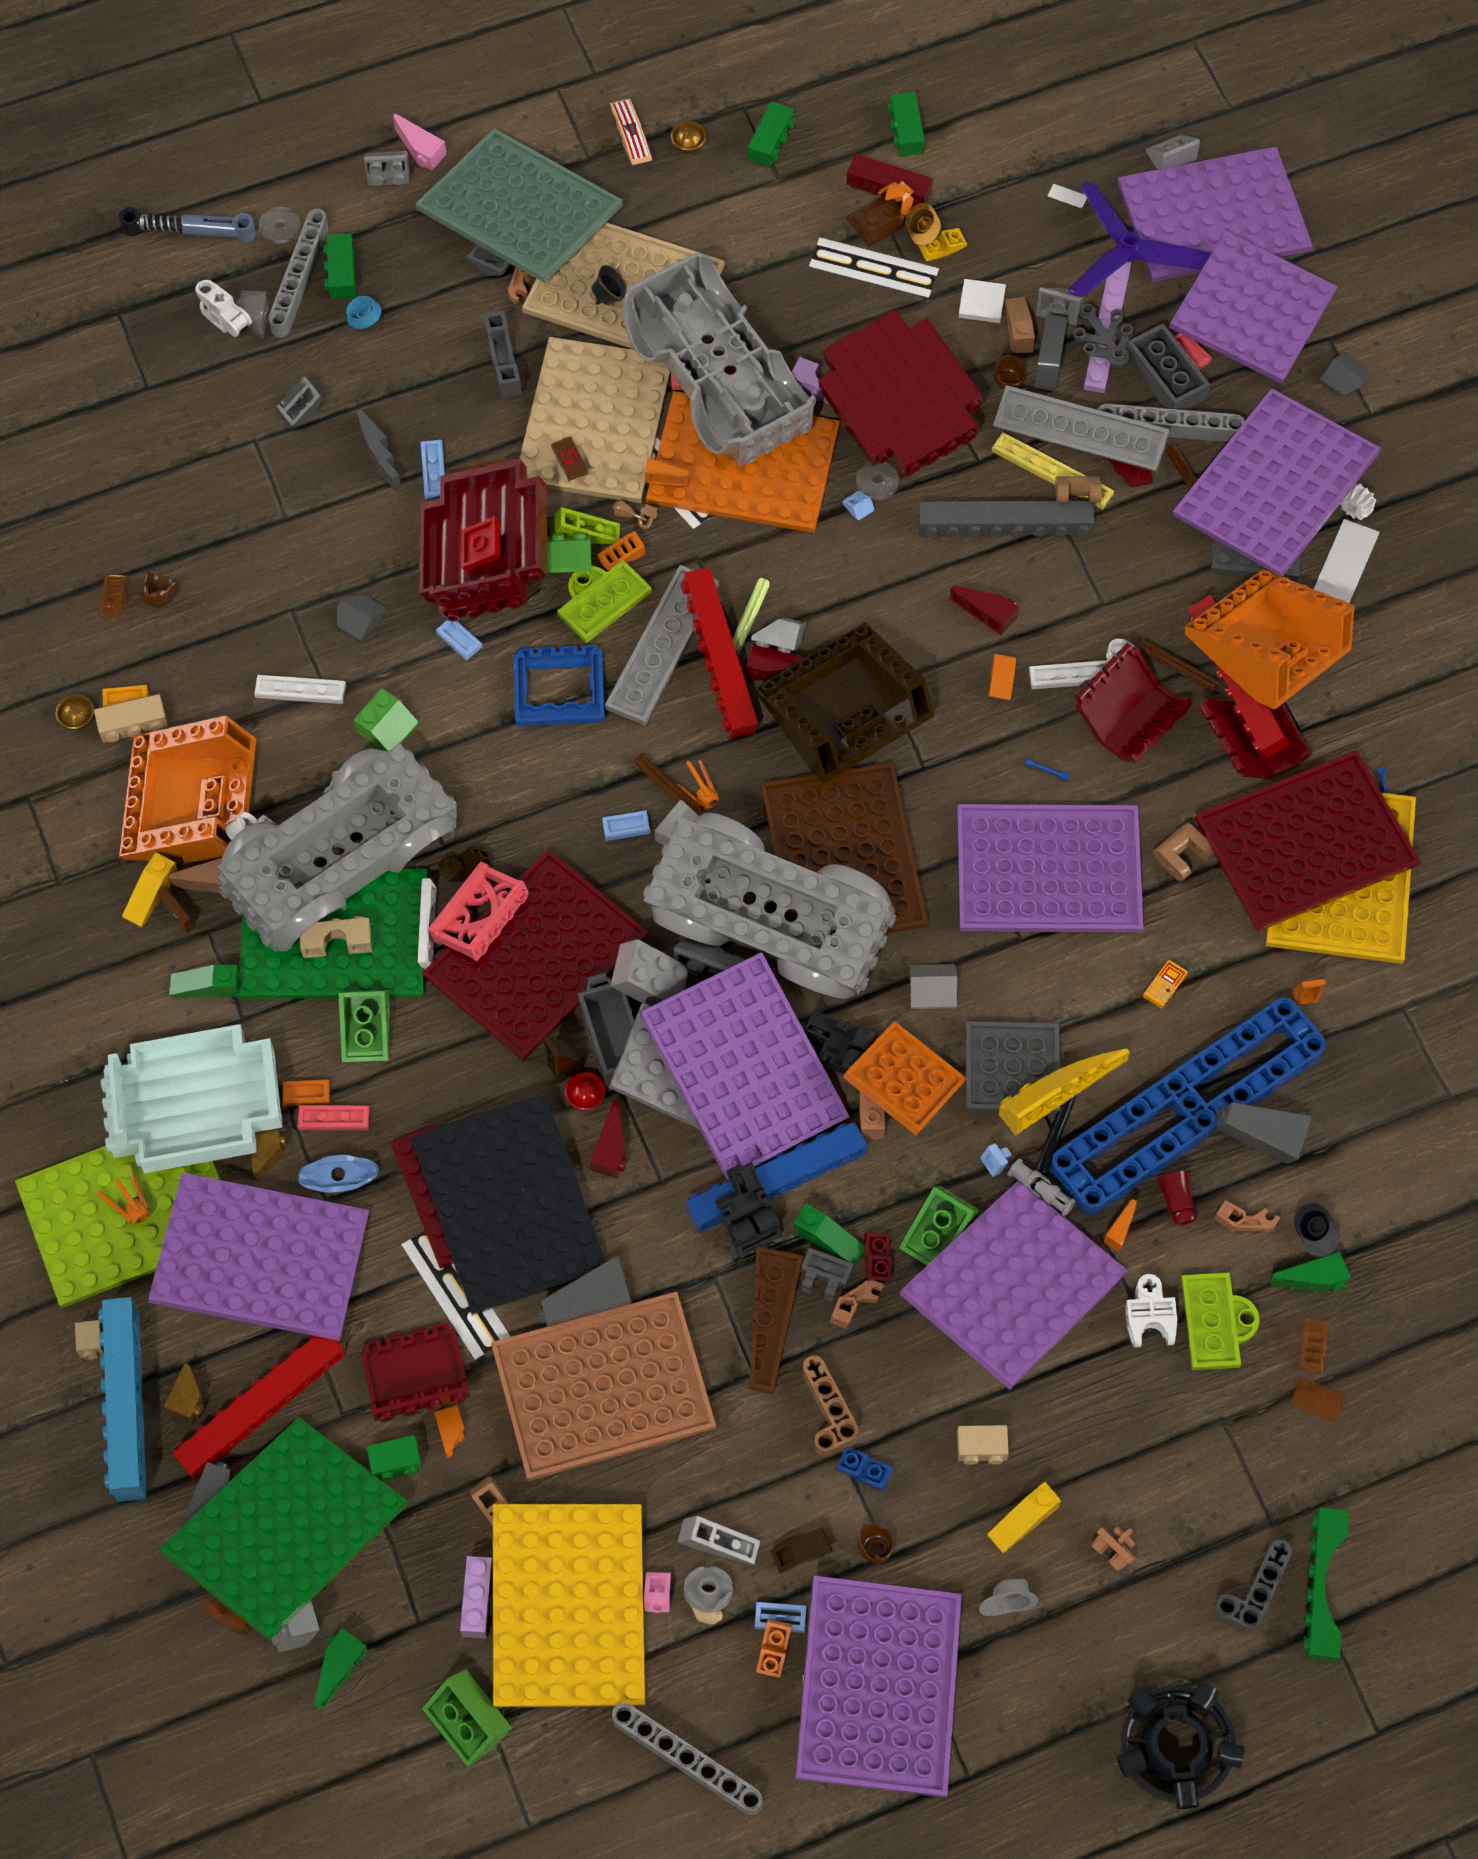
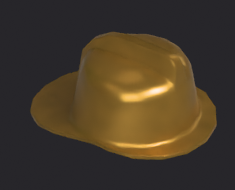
M919 203L913 206L906 215V228L915 244L920 246L928 245L938 237L941 231V222L931 205Z

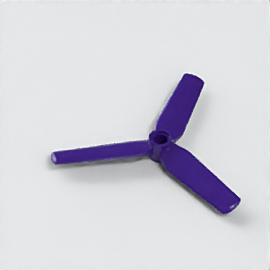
M1089 182L1080 184L1082 191L1106 231L1118 245L1102 255L1068 289L1069 293L1079 297L1086 296L1126 262H1131L1135 258L1150 263L1197 270L1203 269L1212 253L1156 240L1140 239L1137 234L1128 231L1095 184Z

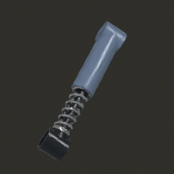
M126 207L119 213L122 231L127 236H136L142 230L148 229L151 231L155 229L159 231L162 229L163 232L166 230L170 232L176 230L178 233L183 231V235L236 238L238 241L246 243L252 241L256 235L253 219L245 213L238 214L235 217L184 214L181 218H176V216L174 218H169V216L164 218L161 215L160 217H155V215L148 217L147 214L143 215L133 207Z

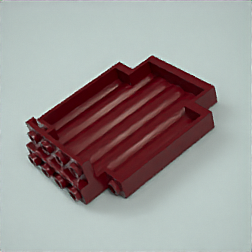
M894 310L823 350L824 360L832 372L827 373L818 380L819 390L872 467L878 463L883 464L889 457H892L896 463V474L900 479L905 476L909 477L921 467L931 465L940 456H946L958 446L968 444L978 435V425L969 412H975L981 407L983 396L928 319L918 322L909 329L897 310Z
M520 458L440 476V498L420 503L419 594L427 602L438 603L439 613L450 622H457L466 616L475 618L485 612L498 613L505 608L517 609L527 604V580L536 582L547 576V484L540 476L527 479V466ZM496 516L500 519V558L469 571L463 570L461 568V530Z

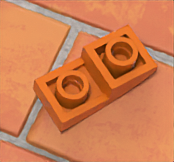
M994 654L987 697L1011 700L1016 658Z
M767 1619L756 1669L757 1673L781 1677L792 1624Z

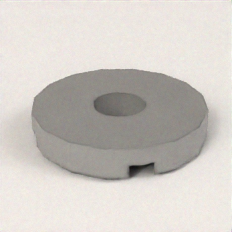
M702 1566L697 1567L688 1574L685 1579L683 1593L686 1601L698 1611L717 1612L725 1608L731 1601L733 1583L730 1576L720 1568L714 1566L704 1568ZM710 1585L715 1590L713 1592H705L702 1587Z

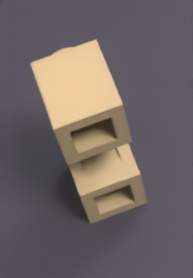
M361 916L347 920L333 918L325 922L317 921L300 936V949L303 958L326 956L327 944L336 938L347 942L349 954L372 952L369 918Z

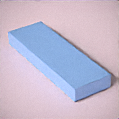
M442 440L422 441L421 455L425 500L439 499L440 476L445 475Z

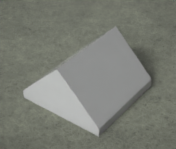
M1179 135L1146 148V153L1157 170L1184 165L1197 159L1200 140L1194 137Z
M955 964L909 965L910 1009L957 1008V973Z

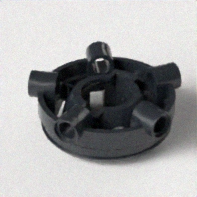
M1202 1681L1198 1683L1196 1689L1188 1686L1171 1685L1155 1689L1151 1692L1144 1686L1137 1690L1127 1700L1133 1708L1129 1712L1122 1729V1754L1116 1756L1124 1777L1131 1776L1136 1784L1151 1796L1163 1801L1176 1803V1809L1199 1807L1198 1800L1214 1792L1223 1783L1232 1767L1240 1769L1244 1757L1245 1746L1236 1744L1232 1723L1225 1710L1216 1701L1220 1694L1219 1691ZM1168 1699L1169 1707L1163 1708L1160 1713L1152 1717L1149 1725L1144 1727L1140 1739L1129 1738L1130 1728L1134 1719L1136 1718L1141 1723L1157 1709L1158 1701ZM1174 1699L1185 1700L1188 1703L1186 1706H1175ZM1186 1707L1204 1718L1209 1714L1218 1725L1220 1731L1210 1733L1206 1724L1193 1713L1187 1712ZM1170 1719L1172 1721L1177 1719L1180 1722L1191 1725L1200 1738L1199 1753L1195 1759L1189 1762V1772L1175 1773L1174 1763L1165 1759L1158 1747L1159 1732L1169 1723ZM1223 1737V1741L1218 1745L1214 1767L1221 1769V1771L1209 1786L1197 1792L1196 1782L1193 1781L1201 1777L1204 1768L1208 1767L1212 1761L1214 1753L1212 1739ZM1128 1744L1139 1745V1748L1137 1747L1129 1751ZM1155 1769L1161 1775L1159 1779L1161 1782L1173 1785L1170 1789L1171 1794L1154 1788L1140 1775L1144 1774L1146 1770Z

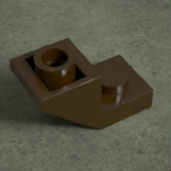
M468 847L459 858H442L438 866L447 882H464L480 862L488 864L490 868L494 864L484 847Z
M820 1528L788 1540L770 1551L779 1573H784L803 1562L815 1561L833 1551L824 1528Z

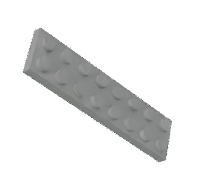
M1007 385L993 427L1154 472L1158 471L1170 430Z
M679 565L605 704L606 710L640 724H647L694 634L692 620L694 619L692 614H689L687 611L686 601L688 599L686 594L683 595L680 586L684 573L694 570ZM713 578L717 589L719 587V580Z

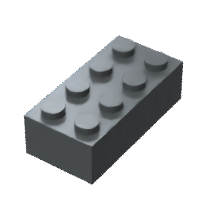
M1164 324L1127 342L1126 350H1128L1130 355L1129 362L1165 409L1187 410L1207 400L1210 389L1209 382Z

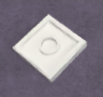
M964 279L958 318L1000 323L1006 284Z

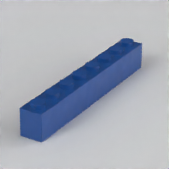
M855 1122L849 1125L848 1123L841 1124L830 1134H820L811 1143L799 1144L792 1152L787 1154L780 1153L772 1159L773 1161L766 1164L759 1163L754 1166L769 1200L867 1154L868 1145ZM730 1181L724 1184L717 1183L710 1187L709 1191L703 1194L696 1193L686 1201V1211L698 1234L724 1222L721 1215L722 1211L716 1206L715 1201L736 1191Z

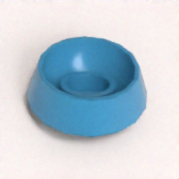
M359 296L353 299L347 306V322L356 329L372 326L381 315L379 303L369 296Z

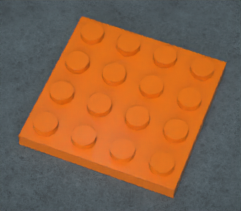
M895 1021L843 1076L845 1080L916 1136L966 1081L965 1076Z

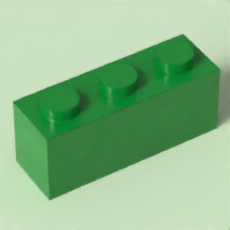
M916 93L891 94V101L887 103L888 116L892 115L890 127L891 132H895V136H893L894 148H898L899 157L924 154L925 140Z
M770 102L747 147L748 161L770 168L773 161L778 160L780 147L786 144L787 133L789 129L792 130L796 122V118H793V108Z
M352 233L327 235V244H323L324 256L328 257V261H324L325 274H328V278H325V290L330 291L331 299L355 298V261Z

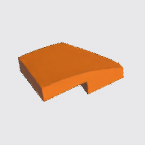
M458 1405L434 1412L447 1458L453 1455L455 1446L464 1439V1425Z

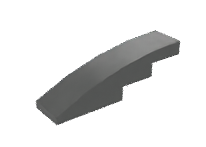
M359 409L357 411L358 420L369 454L381 475L393 490H396L401 486L400 477L394 469L393 455L387 450V437Z

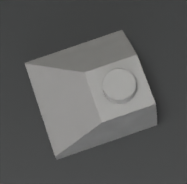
M1040 287L1036 315L1045 318L1047 314L1068 317V324L1076 325L1080 315V308L1083 306L1084 297L1072 295L1066 288Z

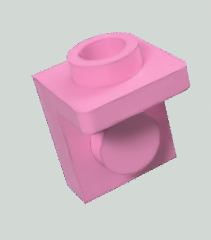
M646 1572L644 1608L646 1612H669L671 1573Z

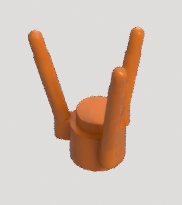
M699 759L698 762L708 786H705L691 762L687 761V766L701 787L696 793L698 795L697 798L680 784H677V786L700 808L703 806L706 810L718 803L719 795L714 789L703 761Z
M131 1174V1179L140 1202L138 1199L133 1200L120 1180L115 1182L129 1202L126 1206L127 1212L104 1193L97 1191V1195L119 1212L128 1223L133 1221L134 1224H139L150 1215L149 1210L151 1208L145 1200L135 1174Z

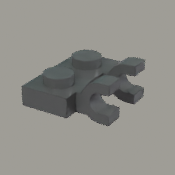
M809 1248L800 1272L806 1274L802 1282L801 1292L810 1295L816 1278L827 1281L828 1285L825 1289L823 1300L833 1303L838 1286L846 1287L854 1264Z

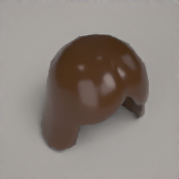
M145 572L141 597L146 604L156 608H163L171 601L180 582L162 578L151 572Z

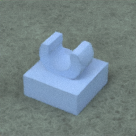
M995 1143L987 1147L980 1159L992 1177L1002 1172L1008 1163L1006 1158L1012 1154L1007 1147L1000 1150Z

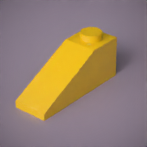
M158 853L154 854L143 870L122 918L141 928L161 901L158 890L163 887L169 889L172 885L169 874L178 872L175 862Z
M1044 1482L1003 1518L987 1536L1004 1554L1059 1508L1061 1500Z

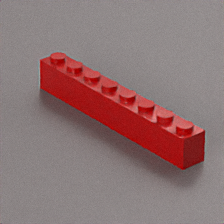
M705 568L685 572L683 581L680 582L683 595L686 594L688 599L686 606L688 613L692 614L694 619L692 620L694 633L699 635V650L701 653L704 652L706 658L704 659V666L706 672H710L712 678L710 679V686L717 695V709L719 712L722 711L723 729L725 732L728 731L730 739L756 733L758 722L711 569Z
M1210 595L1188 608L1192 615L1189 617L1190 622L1215 605L1217 601ZM1218 666L1219 669L1216 670V673L1222 682L1225 680L1227 684L1225 690L1231 699L1234 698L1237 703L1234 705V708L1240 717H1244L1246 721L1243 724L1249 735H1253L1255 741L1252 743L1257 752H1262L1265 756L1270 757L1291 745L1273 708L1256 702Z
M311 1335L306 1344L292 1350L289 1358L284 1362L276 1363L267 1376L258 1378L252 1384L250 1390L245 1394L240 1393L232 1401L233 1404L227 1409L219 1410L211 1422L198 1427L194 1432V1436L188 1441L183 1440L172 1453L176 1461L191 1479L195 1481L202 1475L207 1462L212 1464L218 1462L344 1358L346 1354L343 1347L336 1340Z

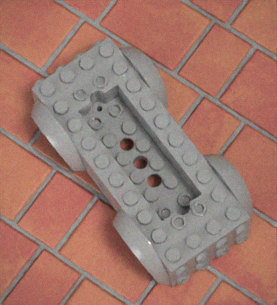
M697 252L627 288L623 305L624 325L630 343L638 355L646 361L663 362L691 400V417L695 430L706 448L714 454L731 455L740 467L745 463L753 462L756 457L762 454L770 453L775 447L790 442L792 438L799 434L807 433L812 428L813 408L816 398L813 394L809 397L804 392L788 368L781 352L769 350L745 319L747 307L745 305L742 307L730 293L711 257ZM709 335L714 338V341L711 344H705L701 339L703 336ZM719 350L723 351L725 354L722 356H716L713 353ZM727 366H734L737 371L735 374L728 375L724 372V369Z
M401 744L388 752L377 749L363 750L353 755L342 765L334 777L329 792L280 825L259 822L239 832L228 844L223 853L221 864L217 866L218 890L225 899H230L234 910L239 915L243 914L250 929L256 930L261 935L260 938L266 947L270 946L275 952L288 951L292 948L295 941L321 918L337 909L342 908L343 911L347 909L346 899L388 870L399 873L416 854L438 838L446 834H450L451 838L455 836L457 803L452 796L445 794L441 784L437 780H433L425 766L419 765L415 761L413 753L409 749H405ZM359 832L363 835V840L358 843L352 842L350 840L351 834ZM337 847L345 850L341 855H336L332 851ZM323 857L327 860V864L324 867H316L313 863L314 860Z
M703 813L691 821L680 817L679 822L674 823L671 830V840L664 845L662 850L663 858L660 864L657 863L652 873L654 878L651 885L648 884L643 893V897H645L643 901L652 908L653 918L657 924L679 935L705 944L721 946L730 940L756 952H762V954L777 960L778 973L781 976L803 987L828 996L848 999L856 994L859 995L861 990L864 991L869 981V978H867L869 970L875 968L878 961L876 954L879 948L883 949L887 940L886 931L888 927L892 928L897 916L894 914L895 910L892 907L889 895L879 883L867 875L846 866L829 864L819 871L813 872L765 852L764 844L754 832L739 822L719 814ZM747 892H753L756 895V901L751 905H747L743 901V896ZM768 902H775L777 904V909L774 913L765 912V905ZM789 909H794L798 913V917L794 922H788L785 919V913Z

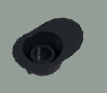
M603 265L600 268L597 279L591 287L596 297L595 304L603 303L609 306L623 299L625 292L624 280L611 266Z
M1308 1203L1297 1211L1294 1217V1226L1307 1251L1316 1257H1325L1333 1253L1339 1244L1340 1234L1327 1209L1318 1203Z

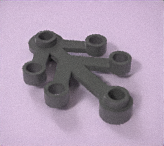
M1091 304L1083 305L1079 311L1080 320L1083 323H1090L1098 335L1088 334L1083 328H1076L1073 331V339L1076 342H1088L1083 347L1086 357L1095 356L1109 359V362L1114 367H1124L1130 359L1126 348L1127 342L1133 336V326L1124 324L1121 327L1122 337L1117 347L1114 338L1119 323L1123 321L1122 311L1119 309L1111 311V322L1108 331H1106L1097 318L1096 308ZM1095 344L1104 345L1108 350L1097 349Z

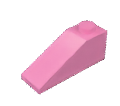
M395 113L393 116L395 130L418 165L432 171L447 154L445 141Z

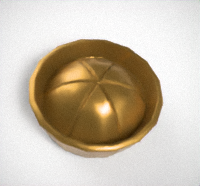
M692 121L677 124L671 132V140L678 151L686 154L699 151L707 136L705 129L700 124Z
M74 694L65 697L59 702L55 715L57 721L62 726L78 731L86 728L92 721L94 706L89 698Z

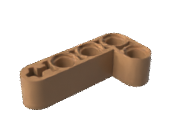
M818 1356L808 1357L803 1363V1377L829 1427L816 1434L814 1449L819 1456L830 1457L844 1450L846 1446L850 1447L855 1444L858 1437V1426L824 1361ZM813 1366L814 1369H818V1380H816L817 1376L813 1370H810V1367ZM825 1386L830 1388L831 1392L823 1395L818 1390ZM836 1407L842 1410V1414L834 1416L829 1411ZM847 1428L852 1430L854 1434L851 1437H844L841 1431ZM823 1439H828L832 1445L828 1448H823L819 1445V1442Z

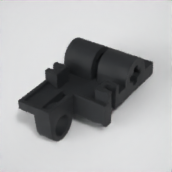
M813 1010L804 1032L810 1043L815 1045L823 1044L818 1055L821 1064L823 1065L825 1060L829 1061L828 1068L844 1075L877 1040L878 1036L872 1030L864 1027H857L856 1029L850 1027L848 1022L842 1027L840 1026L841 1019L837 1021Z
M750 1162L742 1167L736 1165L726 1170L728 1178L736 1191L716 1200L715 1203L722 1211L721 1215L737 1254L742 1256L756 1249L757 1246L761 1247L783 1235L779 1228V1219L769 1204V1198L765 1194L766 1191L762 1187L753 1163Z

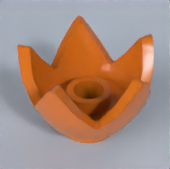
M903 181L899 184L896 182L891 183L877 193L881 195L886 192V201L892 199L895 203L902 201L900 212L902 215L904 214V217L910 212L914 200L911 195L914 191Z

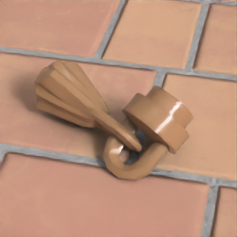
M622 500L613 505L615 516L637 517L638 525L643 529H648L657 517V508L648 504L641 508L640 515L636 514ZM644 516L650 517L647 524L643 525L642 521H647Z

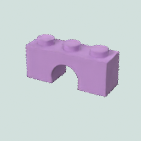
M799 357L791 372L796 381L808 396L811 397L813 394L816 401L829 404L819 390V364Z
M467 1556L460 1627L462 1637L487 1639L490 1589H492L493 1579L492 1558Z

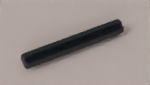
M1076 1095L1062 1104L1060 1111L1056 1113L1035 1168L1044 1176H1047L1053 1155L1057 1150L1076 1100Z

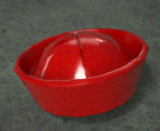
M590 1072L577 1073L569 1079L565 1088L568 1102L575 1108L585 1111L594 1109L601 1104L606 1092L602 1079Z

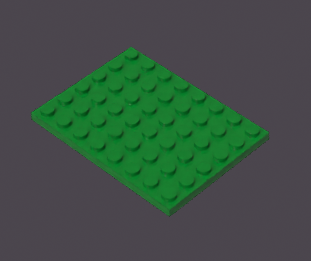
M403 869L399 873L388 870L347 898V909L344 911L342 908L337 909L318 921L325 922L333 918L347 920L356 916L369 918L372 952L349 954L347 942L336 938L327 944L326 956L303 958L300 949V937L295 941L290 950L275 952L270 946L266 947L260 938L261 935L256 930L250 929L246 918L243 916L239 999L339 998V992L381 989H389V998H424V976L422 974L424 968L418 963L421 887L422 879L428 878L427 869Z
M298 1417L159 1549L162 1555L270 1641L407 1506V1500Z

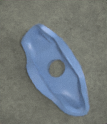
M349 1155L328 1156L301 1168L298 1173V1181L302 1186L320 1192H344L356 1189L373 1180L379 1173V1167L369 1159ZM336 1167H340L345 1171V1177L341 1181H335L331 1176L332 1170Z

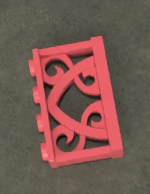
M480 862L428 928L433 941L439 945L444 944L478 961L486 953L493 940L499 936L506 923L513 918L519 906L526 901L529 895L524 881L516 880L490 868L488 864ZM494 881L499 884L493 888L490 882ZM504 888H510V889H512V890L509 892V894H508L507 891H501V892H499L500 890H502V889H504ZM490 899L491 915L470 923L471 916L468 910L471 906L481 905ZM466 933H468V937L470 940L473 936H475V938L472 940L470 944H467L463 941L464 935ZM450 934H458V939L450 936Z

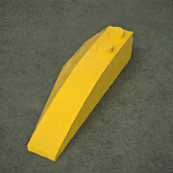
M1126 1048L1080 1060L1043 1077L1032 1085L1028 1083L1019 1090L1020 1093L1014 1097L1008 1096L1000 1103L999 1115L1016 1136L1128 1060L1130 1051Z

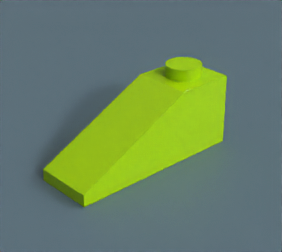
M563 507L550 519V537L554 533L573 536V533L584 532L586 535H590L591 544H614L620 540V524Z

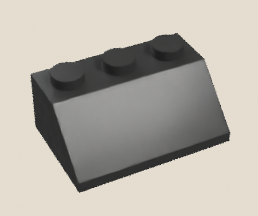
M684 937L673 950L674 959L690 967L688 975L703 981L746 960L740 955L728 954L720 947H710L687 937Z

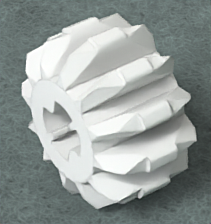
M1355 484L1339 505H1341L1340 509L1346 512V515L1349 514L1353 519L1357 517L1362 520L1372 513L1377 500L1373 497L1374 493L1369 492L1368 488H1364L1362 484Z

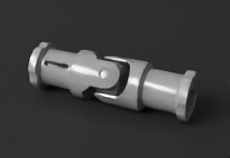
M1019 1158L1012 1165L1007 1175L1015 1177L1030 1192L1038 1197H1043L1046 1204H1051L1062 1212V1216L1066 1217L1077 1200L1075 1198L1071 1199L1061 1192L1059 1186L1052 1185L1049 1179L1037 1170L1033 1171L1022 1163L1023 1160ZM1039 1178H1042L1039 1182L1036 1183L1035 1189L1033 1191L1032 1187L1035 1181ZM1059 1198L1060 1200H1062L1065 1203V1205L1060 1203L1057 1199Z

